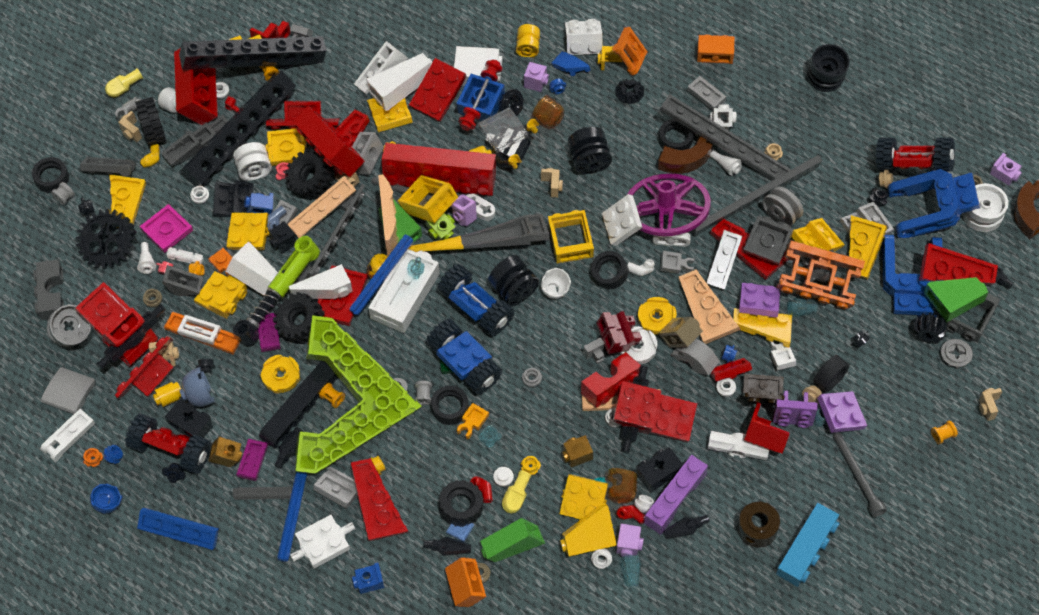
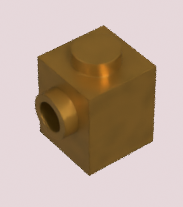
M586 435L579 438H570L566 443H563L561 454L564 462H569L571 468L593 460V450Z
M218 437L212 443L208 461L232 467L241 459V443Z

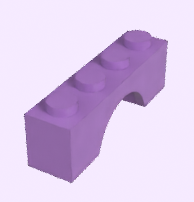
M691 455L646 513L644 524L661 535L673 520L684 499L691 491L698 487L707 475L708 465Z

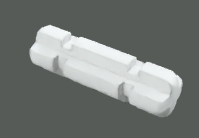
M171 247L167 251L168 258L174 260L177 258L178 261L186 263L199 261L202 264L204 260L203 255L197 253L193 255V252L180 249L177 251L176 248Z

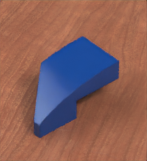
M564 51L551 62L554 68L569 72L571 76H575L577 72L582 70L586 72L591 70L588 64Z

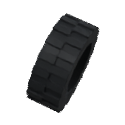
M456 480L448 483L440 492L439 512L447 523L464 527L466 524L475 523L482 515V492L472 482ZM457 495H465L470 499L471 506L464 512L456 511L451 506L452 499Z

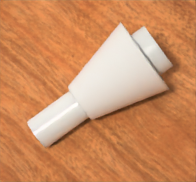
M716 151L711 152L710 157L718 161L729 175L732 176L739 173L742 167L740 159L721 155Z
M147 242L141 243V254L137 266L138 271L144 274H149L156 270V264L149 252Z

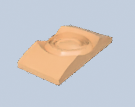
M378 175L387 256H389L399 242V238L396 235V208L392 196L393 190L384 175Z

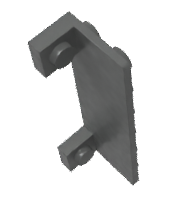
M363 184L356 194L350 196L339 206L340 209L345 211L313 266L307 265L295 282L298 283L318 274L332 247L365 194L362 192L365 187Z

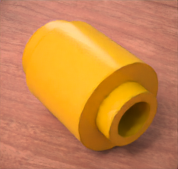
M170 382L155 389L156 394H153V398L157 406L161 404L162 407H165L182 397L178 382Z

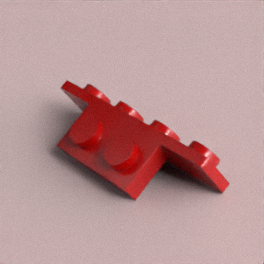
M285 101V119H268L266 126H270L272 129H279L281 126L296 129L298 127L293 121L307 106L322 116L321 101ZM325 118L334 128L336 127L335 125L340 123L339 118Z
M162 337L155 345L157 348L152 353L149 352L142 359L143 364L139 368L135 367L129 374L130 378L126 383L122 382L116 390L118 392L115 394L117 398H122L133 385L149 397L175 367L161 355L173 341L171 337Z

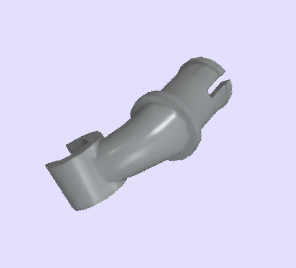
M134 97V99L126 102L121 108H118L115 112L117 120L119 121L121 115H126L131 110L136 111L135 102L143 99Z

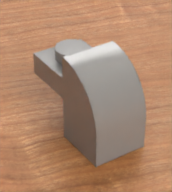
M695 339L688 347H677L671 354L676 360L688 362L696 373L709 375L720 362L715 353L698 339Z

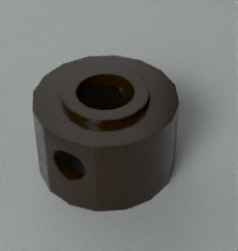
M762 501L752 502L741 511L737 526L738 534L742 541L749 546L755 548L766 547L772 544L777 537L780 516L777 510L769 503ZM755 514H763L767 517L768 523L764 527H757L753 524L752 517Z

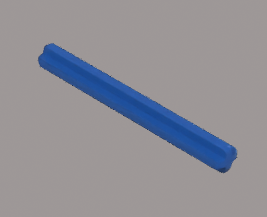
M405 234L352 304L349 310L355 315L361 313L413 243V239Z
M296 472L277 556L279 561L287 562L289 560L307 473Z

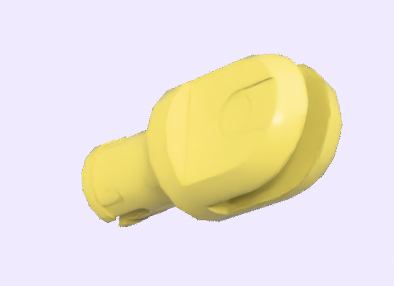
M135 69L126 76L119 75L110 80L105 86L106 94L115 98L129 91L130 85L143 79L140 71Z
M520 470L514 486L508 487L502 501L503 509L507 513H516L522 507L527 495L524 490L531 478L528 472Z

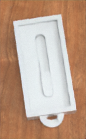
M407 249L387 276L368 308L370 319L405 333L440 274L439 262L432 260L431 255L427 252H414Z

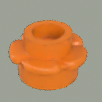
M95 448L86 450L83 456L84 464L88 467L98 466L103 459L102 453Z

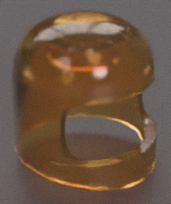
M545 95L535 106L532 117L545 126L552 128L562 121L565 111L561 104L553 100L549 95Z
M608 469L607 479L613 484L612 487L608 488L609 498L620 504L633 501L637 494V474L627 469ZM620 474L622 476V484L616 486L617 479L613 478L612 475Z

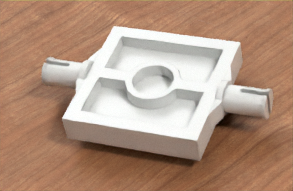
M329 515L295 533L300 543V550L290 554L293 562L305 556L313 568H316L350 550L345 534L355 530L352 522L340 527L336 524L332 515Z

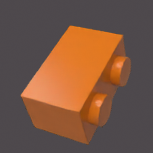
M699 35L697 62L733 64L734 36Z
M459 558L445 568L455 606L471 607L486 597L476 559Z

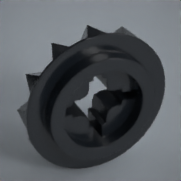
M626 78L616 86V96L624 103H637L644 96V86L641 85L640 81H635L634 78L632 80ZM627 88H628V89L633 88V92H632V91L627 92Z
M517 89L506 90V93L502 94L503 99L499 101L501 103L499 109L503 111L502 115L514 118L523 109V95Z

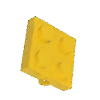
M296 129L267 131L268 144H266V150L271 166L283 162L292 164V158L294 156L298 157L297 153L302 152L304 154L307 142L305 137Z
M232 213L226 247L232 250H240L249 242L257 250H265L266 236H269V229L267 227L268 213Z
M569 474L565 490L563 489L560 514L582 519L600 504L607 502L605 497L609 483Z

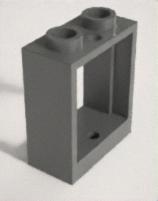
M988 293L985 301L977 305L989 311L979 330L956 319L946 322L947 330L964 336L968 341L978 343L1000 302V298Z

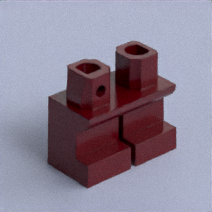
M624 311L616 315H611L610 312H603L596 322L608 354L629 351L632 345L639 344L642 340L640 332L631 331V328L635 326L634 316H626Z

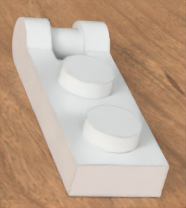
M79 409L41 445L40 449L44 453H48L54 462H57L63 456V453L95 424L94 420ZM58 443L59 446L55 449L53 446Z

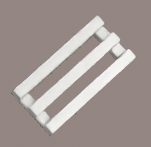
M185 315L177 332L180 335L214 345L215 338L217 339L221 327ZM186 322L193 323V324H196V325H199V326H202V327L211 329V330H213V332L208 331V330H205V329H202V328L197 327V326H192V325L186 324Z

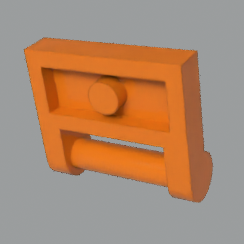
M631 27L623 29L617 44L612 47L613 52L618 54L627 66L629 74H637L648 51Z

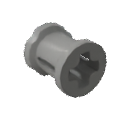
M429 381L416 382L417 395L414 400L420 405H430L432 400L430 398L432 383Z

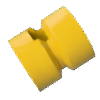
M532 24L521 25L517 30L516 53L521 57H535L539 53L540 29Z

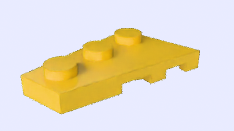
M110 175L111 210L113 212L115 209L118 211V214L122 212L125 217L131 220L129 223L134 224L146 181L145 179Z
M851 215L849 257L865 261L864 268L861 270V278L868 280L887 231V226Z
M734 308L733 320L740 327L741 331L752 335H763L767 337L766 340L771 342L776 340L782 342L783 346L790 348L792 315L778 313V317L739 313V309Z

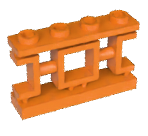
M792 240L787 244L785 258L794 261L790 276L781 274L777 288H780L782 292L792 294V292L798 293L800 297L805 299H811V297L818 299V302L823 304H837L836 307L841 309H848V307L854 306L856 294L849 293L847 290L851 277H861V270L864 268L865 261ZM800 256L811 258L808 268L798 266ZM814 266L830 271L827 286L810 282ZM837 266L848 269L844 279L835 276ZM796 274L805 276L803 286L792 284ZM833 284L842 286L840 297L828 294L831 292Z

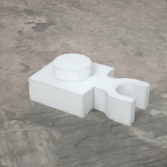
M770 341V346L773 350L771 351V357L777 370L796 366V359L791 348H784L782 342L774 344V342Z

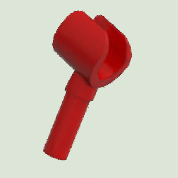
M228 96L225 101V108L236 112L239 110L235 106L237 101L233 97Z

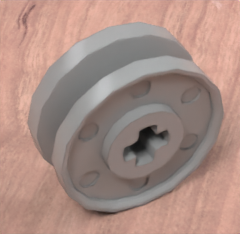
M775 187L762 201L763 208L770 218L776 222L781 221L789 226H792L804 212L799 199L784 187Z

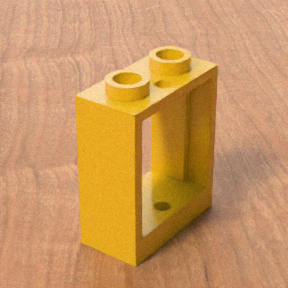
M421 175L398 199V202L408 215L435 223L458 196L450 183ZM428 193L434 194L424 206L418 205Z
M574 210L570 213H556L548 216V228L557 264L594 257V247L585 210ZM581 224L585 243L559 247L555 228Z

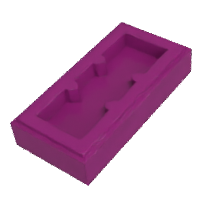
M274 313L266 314L264 316L265 320L262 319L259 323L258 333L262 352L281 349L279 333L274 326L276 323L273 322V317H276Z
M248 439L236 474L237 477L257 481L268 443Z

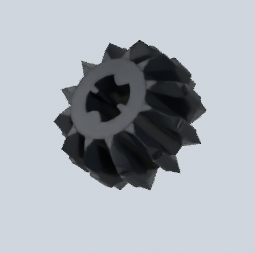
M931 313L917 316L913 326V334L916 335L917 339H922V342L938 343L944 339L947 331V323L944 321V318H939L938 315H932Z

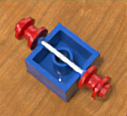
M497 60L486 61L485 66L487 69L481 71V76L471 73L457 101L458 113L464 115V117L459 118L458 122L464 130L475 129L476 124L474 120L492 125L501 106L499 101L503 99L502 94H505L504 84L497 82L498 77L496 74L501 73L503 69Z

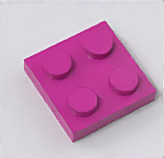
M169 204L140 226L141 231L164 253L168 251V248H172L193 231L192 226Z

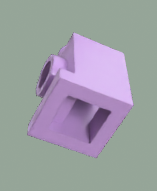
M1002 153L993 165L990 174L1010 185L1012 181L1016 182L1020 178L1022 166L1007 158L1005 153Z
M461 194L451 205L453 218L458 221L459 225L467 226L477 219L476 202Z

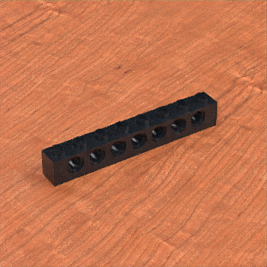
M323 36L182 42L179 57L182 70L323 63L327 50Z
M282 70L274 73L180 170L194 186H204L211 179L209 176L213 172L217 173L223 167L222 163L233 157V151L237 147L239 148L247 142L245 139L249 135L252 136L258 131L257 126L260 123H265L270 118L269 114L281 107L282 104L280 102L284 98L288 99L294 93L292 90L296 85ZM273 89L277 91V97L273 94ZM261 101H264V102H265V104H266V108H265V109L262 107ZM250 113L254 115V121L250 119ZM238 125L242 127V133L238 131ZM226 137L231 141L230 146L226 144ZM214 150H217V151H218V153H219V157H218V158H216V157L214 156V154H213ZM202 162L207 166L206 171L201 167Z

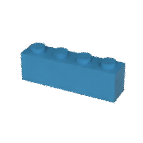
M817 503L778 567L776 575L797 587L801 582L805 583L811 573L808 569L811 565L815 567L820 558V555H818L820 549H826L830 541L828 539L829 534H834L840 524L837 522L839 514Z

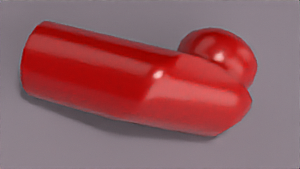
M473 477L470 482L479 487V490L482 492L483 503H491L493 501L491 484L481 477Z
M633 505L622 506L616 512L620 519L634 518L641 525L645 521V515Z

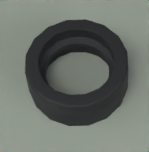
M670 119L665 121L660 127L659 144L662 149L666 146L676 150H687L692 146L694 133L678 121ZM678 129L685 132L687 138L681 143H673L668 141L665 135L669 130Z
M55 157L41 159L32 169V177L36 187L46 193H51L53 189H57L61 182L67 184L69 181V173L65 163ZM58 168L61 170L60 176L52 182L40 180V175L46 169Z
M605 251L594 258L591 264V273L599 286L606 289H615L626 281L629 275V268L623 256L618 252ZM609 261L618 262L621 269L615 277L603 279L600 276L599 270L604 263Z
M839 355L831 357L819 369L813 379V383L823 392H829L843 379L849 369V364Z
M457 386L441 387L434 393L431 400L433 416L437 421L446 425H454L461 422L463 415L469 408L467 395ZM454 396L459 398L462 406L455 414H444L439 410V401L444 397Z

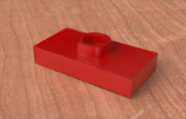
M741 358L715 367L710 376L715 381L725 378L732 379L737 377L738 374L752 370V365L745 358Z

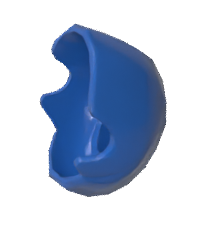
M99 484L92 490L90 495L92 507L102 514L115 511L122 500V495L119 493L118 488L110 484Z

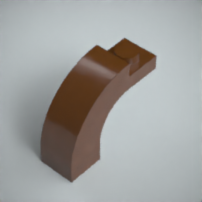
M700 136L697 144L687 150H676L664 146L658 162V170L673 174L692 172L707 162L712 152L713 144Z
M1039 180L1034 184L1028 181L1021 188L1014 205L1016 224L1029 240L1039 233V213L1034 206V201L1039 198Z

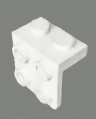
M596 19L580 22L579 20H570L565 23L567 53L571 55L602 53L603 43L600 21Z

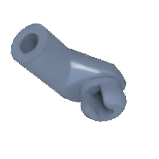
M282 205L268 216L267 227L269 230L279 225L280 218L287 213Z

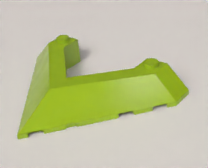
M312 316L306 359L326 361L359 403L320 434L299 432L296 446L295 472L318 473L422 407L347 332H344L333 318Z

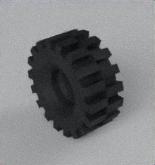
M153 97L136 101V108L148 145L167 141Z
M304 150V154L299 152L297 153V158L295 156L292 158V164L288 163L287 166L290 168L285 172L288 175L285 179L289 182L287 183L288 187L303 198H318L319 193L324 194L325 188L329 189L331 187L328 184L329 182L333 183L334 179L331 175H335V171L332 170L334 166H329L323 160L325 156H320L315 150ZM315 169L314 176L307 181V175Z
M296 292V296L293 293L289 294V299L284 297L282 299L284 302L282 304L278 303L279 310L274 311L277 317H273V322L276 323L274 326L278 330L277 332L287 340L295 344L299 342L304 344L309 337L312 316L322 317L325 315V312L322 310V306L311 296ZM304 312L306 314L304 321L299 325H295L294 322L297 315Z

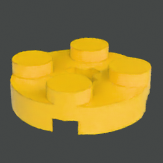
M662 297L647 299V302L643 305L641 304L638 310L639 324L644 330L651 331L653 334H658L677 316L675 307ZM656 312H658L659 316L662 317L659 319H655L652 316L655 315Z
M283 355L270 357L263 364L261 372L264 386L276 394L293 389L300 381L298 363L292 357H283ZM278 371L286 372L283 377H277Z

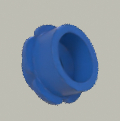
M555 79L550 82L549 90L557 95L563 93L567 85L562 79Z
M726 345L721 358L727 361L726 363L729 360L733 361L737 350H734V345Z
M112 445L104 449V458L107 462H114V464L120 462L123 452L118 446Z

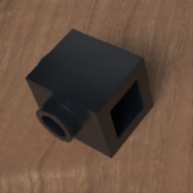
M285 221L269 230V242L281 254L295 246V234Z

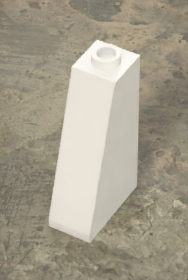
M422 53L367 78L369 93L385 111L389 110L420 86L432 64V60Z

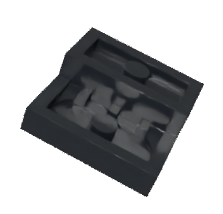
M235 180V183L231 184L216 181L212 216L231 217L232 213H247L244 201L246 196L250 197L251 193H253L254 183Z

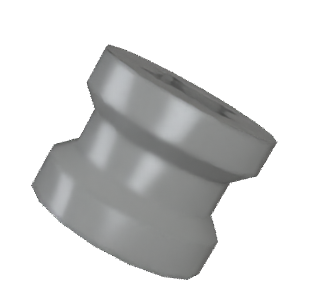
M61 182L57 189L51 191L52 196L62 205H65L67 199L75 195L73 190L64 182Z

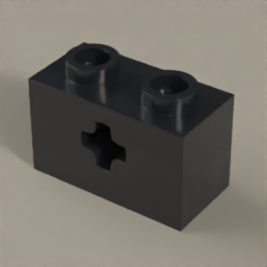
M179 399L165 415L168 425L188 437L197 435L204 438L213 428L211 417L203 411L201 413L197 411L196 407L190 404L189 401L185 403Z
M668 447L665 450L660 449L650 460H643L637 466L636 476L648 491L652 493L672 480L684 464L672 449Z

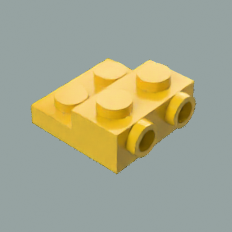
M214 271L199 295L194 299V302L227 319L230 314L232 315L236 311L240 299L243 300L246 297L247 287L245 283L230 275L226 277Z

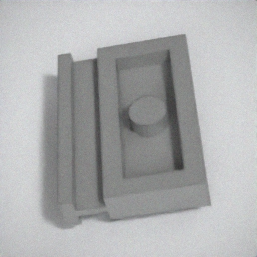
M331 466L313 486L314 491L346 509L358 496L354 479Z

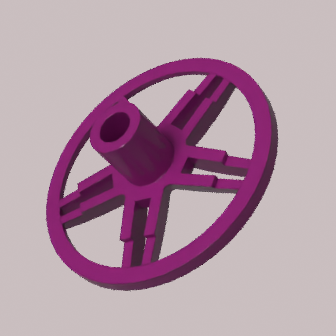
M659 174L648 177L635 184L627 193V195L633 196L639 188L644 186L653 197L652 200L638 203L639 205H636L639 216L659 212L660 229L641 223L642 228L640 229V231L656 236H675L697 228L705 221L711 208L710 195L707 189L697 180L680 174ZM660 179H678L683 180L685 182H683L682 184H678L676 186V184L671 180H663L657 184H655L653 181ZM696 186L704 196L705 205L704 207L698 206L694 202L682 199ZM674 212L697 217L687 225L671 229ZM664 215H669L667 229H664Z

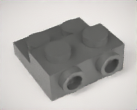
M757 216L743 252L779 265L787 244L792 237L793 229L788 224L773 222V219L767 216Z

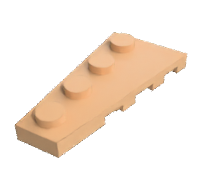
M697 270L679 276L693 316L699 322V327L703 330L700 335L705 344L741 330Z

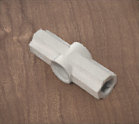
M711 431L708 449L726 452L732 457L734 455L740 456V458L747 456L767 460L769 449L745 441L746 434L733 433L730 435Z

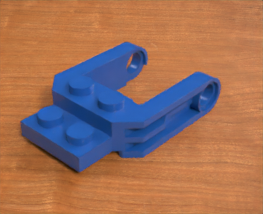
M938 169L890 183L888 185L890 198L904 195L910 196L935 189L941 210L940 212L898 223L896 225L897 236L899 238H910L955 226L962 213L981 208L973 174L968 173L953 178L952 174Z
M885 235L882 241L883 290L893 296V314L928 315L931 313L933 315V304L924 294L927 283L932 281H919L920 274H896L894 235ZM931 237L930 242L933 245L942 247V238Z

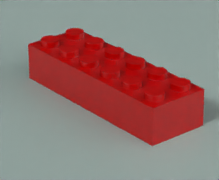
M385 143L382 155V171L390 185L398 184L411 187L422 175L450 183L455 192L493 196L496 181V154Z

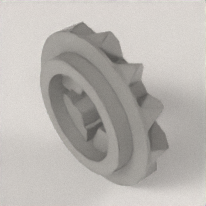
M960 339L946 341L940 353L943 361L947 362L948 366L952 365L956 368L965 367L973 356L969 344ZM955 348L961 354L958 359L955 358L954 354H951Z

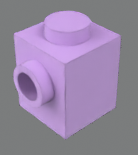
M529 62L524 74V88L541 92L544 84L546 85L549 79L547 66Z
M621 524L617 553L622 557L631 558L632 556H637L638 550L642 551L644 538H640L641 527Z

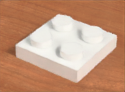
M626 195L602 213L608 237L613 246L620 244L642 228L632 195Z

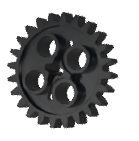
M100 209L99 215L92 212L93 218L86 217L87 223H81L84 227L83 230H77L81 234V236L76 237L80 241V243L76 244L81 249L78 253L84 255L82 259L88 261L89 265L94 264L96 268L102 266L103 269H106L109 265V267L114 269V263L121 266L120 260L123 259L127 262L126 255H133L129 250L136 249L132 245V242L137 241L135 237H132L137 234L135 230H131L135 227L134 224L129 223L131 220L125 217L122 212L118 214V211L115 209L112 213L109 209H106L105 213ZM101 226L100 232L95 234V230ZM119 227V231L113 234L114 229ZM100 244L98 251L94 252V247ZM118 245L117 250L112 252L113 246Z

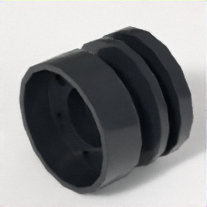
M833 44L818 47L812 55L807 70V79L810 85L821 92H831L840 88L850 63L847 52Z
M582 128L575 131L568 138L567 144L572 155L575 170L578 173L591 174L600 172L611 164L612 155L607 146L605 133L601 128Z
M512 255L494 267L488 277V282L497 292H500L501 297L505 299L508 305L516 306L534 293L539 285V278L530 269H527V265L519 256Z

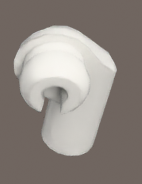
M647 259L640 266L631 262L627 266L630 273L644 276L654 270L655 263L653 260Z

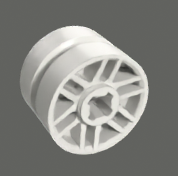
M252 142L244 144L237 148L233 154L239 177L243 180L252 181L265 177L272 169L266 147L261 143Z

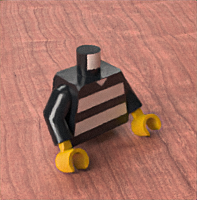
M535 119L529 120L527 125L522 127L503 128L498 137L488 134L485 144L492 146V154H496V162L501 168L512 167L518 170L531 145L530 133L535 134L538 132L536 126L540 124Z

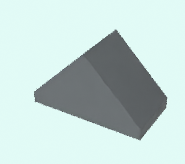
M167 265L162 284L175 296L199 295L204 277Z

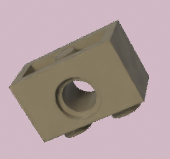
M680 317L673 318L658 334L669 348L688 347L703 330L699 327L700 324L695 318Z

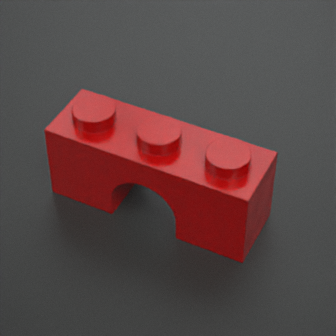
M625 352L611 361V375L613 377L605 378L597 372L593 373L581 381V394L596 408L606 404L612 397L619 394L622 381L633 383L634 377H638L641 365Z

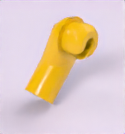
M158 144L150 146V153L140 160V164L143 167H150L159 161L160 146Z

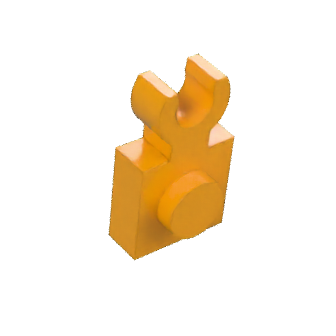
M472 403L462 417L464 423L458 426L457 434L467 430L468 432L465 436L467 440L470 439L473 428L479 431L489 417V412Z

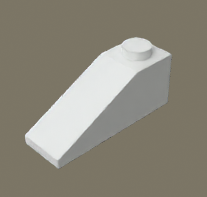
M386 41L354 84L367 94L369 93L367 78L406 61L408 57Z
M342 264L289 286L290 294L293 293L296 296V292L305 293L313 299H336L338 297H345L350 292H353L351 282Z

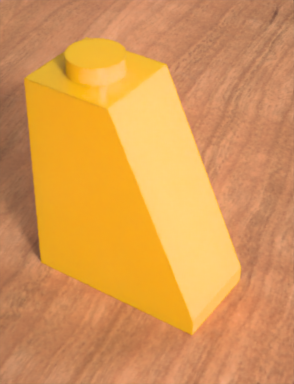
M606 503L600 504L563 532V539L560 540L562 551H566L568 556L616 546L608 505Z

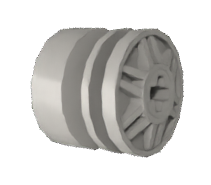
M68 304L61 306L51 314L47 321V332L50 339L61 347L78 345L87 338L91 331V325L75 310L77 305ZM64 323H65V324L71 323L72 325H71L70 328L72 329V331H71V330L65 331V330H64V328H65Z

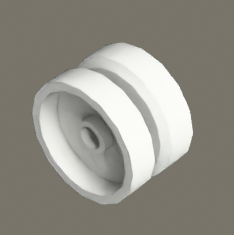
M993 184L976 185V190L981 208L964 212L962 217L970 228L979 232H990L998 228L1002 223L1008 209V198L1001 188Z

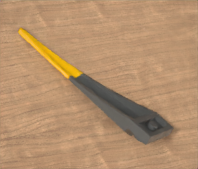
M542 214L523 215L483 230L444 240L411 245L408 249L418 252L530 245V241L541 242L549 240V231Z

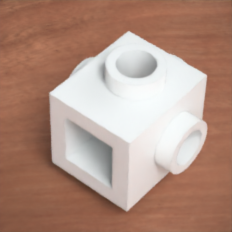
M718 105V108H714V112H711L710 119L729 130V127H733V123H736V112H733V108H729V105ZM726 114L727 120L722 121L720 116Z

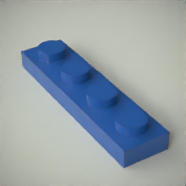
M147 508L140 510L137 527L140 530L211 550L216 547L219 530L215 527Z

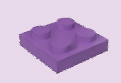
M742 283L739 313L778 317L780 288Z
M853 391L821 394L817 398L831 433L862 430L867 427Z

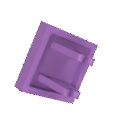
M784 391L783 396H785V400L777 399L773 423H778L780 426L793 424L801 428L813 426L817 412V403L808 402L807 392H804L803 401L788 400V391Z

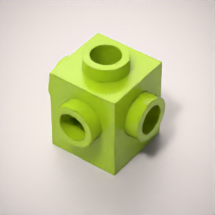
M445 213L435 223L430 221L425 223L429 229L428 233L430 236L438 240L442 238L448 239L454 234L452 230L456 227L453 218Z

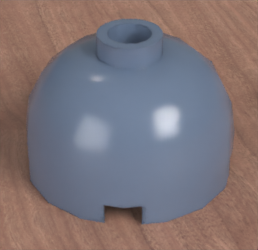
M201 367L191 370L183 377V389L179 391L184 401L188 400L195 407H204L215 403V398L211 397L209 393L211 392V387L204 372H201Z

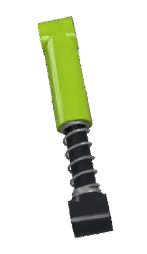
M302 236L295 242V250L268 285L269 293L264 295L263 301H259L260 305L255 307L254 313H250L251 317L246 320H240L234 325L233 333L244 345H252L258 340V328L261 320H265L264 316L269 313L268 311L271 307H274L275 301H279L278 298H284L289 291V286L294 284L308 263L314 261L319 256L320 250L309 236Z

